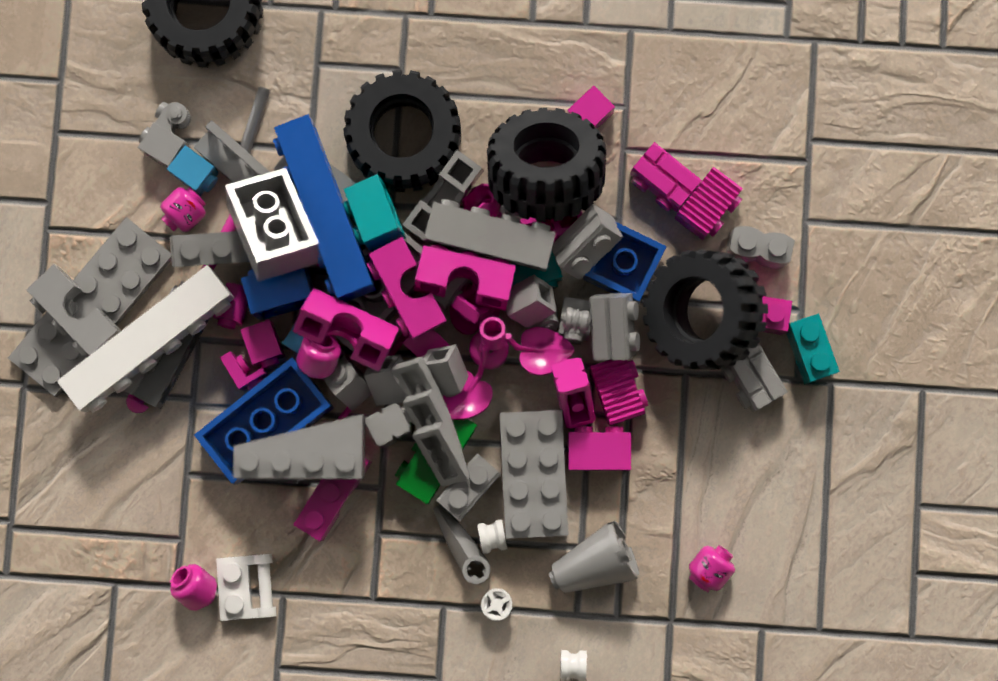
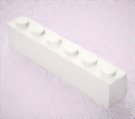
M206 265L57 380V382L79 411L96 412L107 403L105 398L114 391L120 393L132 384L130 380L139 372L144 374L151 370L157 364L155 360L163 353L168 355L177 350L182 345L180 340L189 333L193 336L205 328L207 325L205 321L212 315L219 316L231 307L230 302L235 297L214 270Z

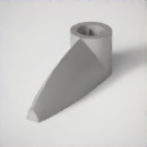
M441 504L433 509L436 519L464 578L472 584L483 583L490 574L488 560L455 517ZM472 561H475L476 564H484L485 569L482 570L484 573L482 577L478 578L477 575H469L468 570L471 569L469 564Z

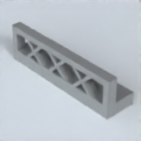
M212 120L205 126L208 132L194 146L198 153L232 183L270 173L269 170Z

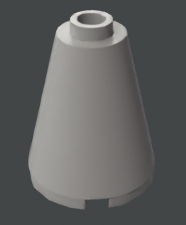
M616 521L605 524L552 564V571L549 572V577L555 589L560 588L562 592L567 593L634 581L639 578V568L632 548L627 547L624 541L626 536Z

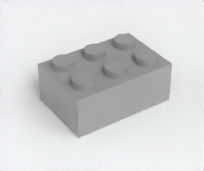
M286 168L226 185L227 208L258 281L318 263V241Z

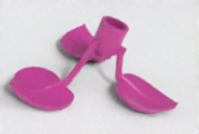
M468 284L462 292L471 289L472 285ZM450 306V318L454 328L465 335H471L480 328L481 342L483 344L476 377L467 371L469 377L461 393L452 397L442 396L451 419L466 420L484 412L490 405L493 389L490 384L481 381L489 350H498L508 342L516 351H522L519 360L524 370L533 375L545 376L552 373L551 366L554 363L569 359L574 354L573 345L559 333L543 327H533L525 330L521 335L522 345H519L512 339L511 334L506 333L505 325L499 319V309H495L491 316L474 324L463 319L459 312Z

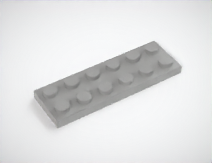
M126 217L74 278L73 281L82 291L71 303L72 315L76 319H82L97 308L118 325L171 262V253ZM46 312L8 359L50 394L58 397L63 389L57 380L89 355L83 357L72 346L75 340L68 333L62 335L51 324L54 318Z

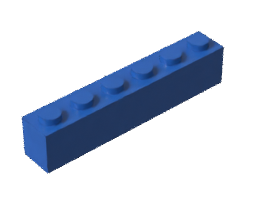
M307 114L274 127L277 138L273 139V143L278 155L285 156L288 165L284 166L283 169L286 168L292 183H295L298 198L318 241V264L321 269L326 267L329 278L325 280L330 296H336L339 300L348 302L376 291L375 283L366 265L367 262L361 246L354 234V227L345 209L342 195L312 118Z

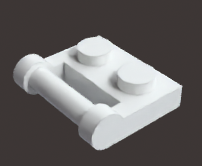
M272 554L216 558L220 621L277 616L276 606L273 607L270 574V563H273ZM256 564L258 566L260 608H253L250 565Z

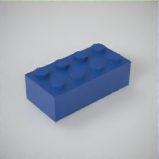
M291 357L195 433L194 436L231 484L238 485L244 479L233 478L235 445L309 428L334 409V407L314 381L299 369L296 359Z

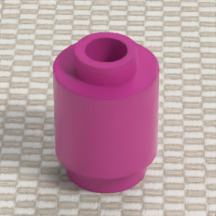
M226 282L225 286L235 298L230 302L231 307L219 316L214 314L213 318L218 320V326L235 330L236 325H243L248 301L242 285Z

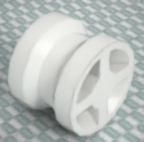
M502 519L495 520L490 525L485 523L477 524L483 554L489 553L492 549L496 548L501 551L507 550Z
M494 588L484 594L481 608L487 618L499 621L505 619L510 614L512 600L505 590Z
M561 650L560 681H568L569 679L586 681L587 652L579 651L577 654H572L568 650Z

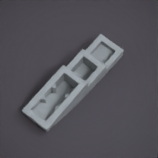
M423 356L397 364L392 371L407 396L403 401V405L417 428L413 438L441 487L468 480V469L450 413Z

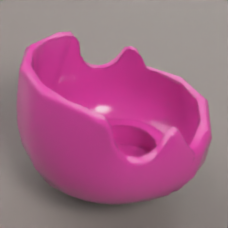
M484 183L474 187L462 201L463 209L471 211L472 207L489 210V216L492 217L498 216L501 207L493 197L489 185Z

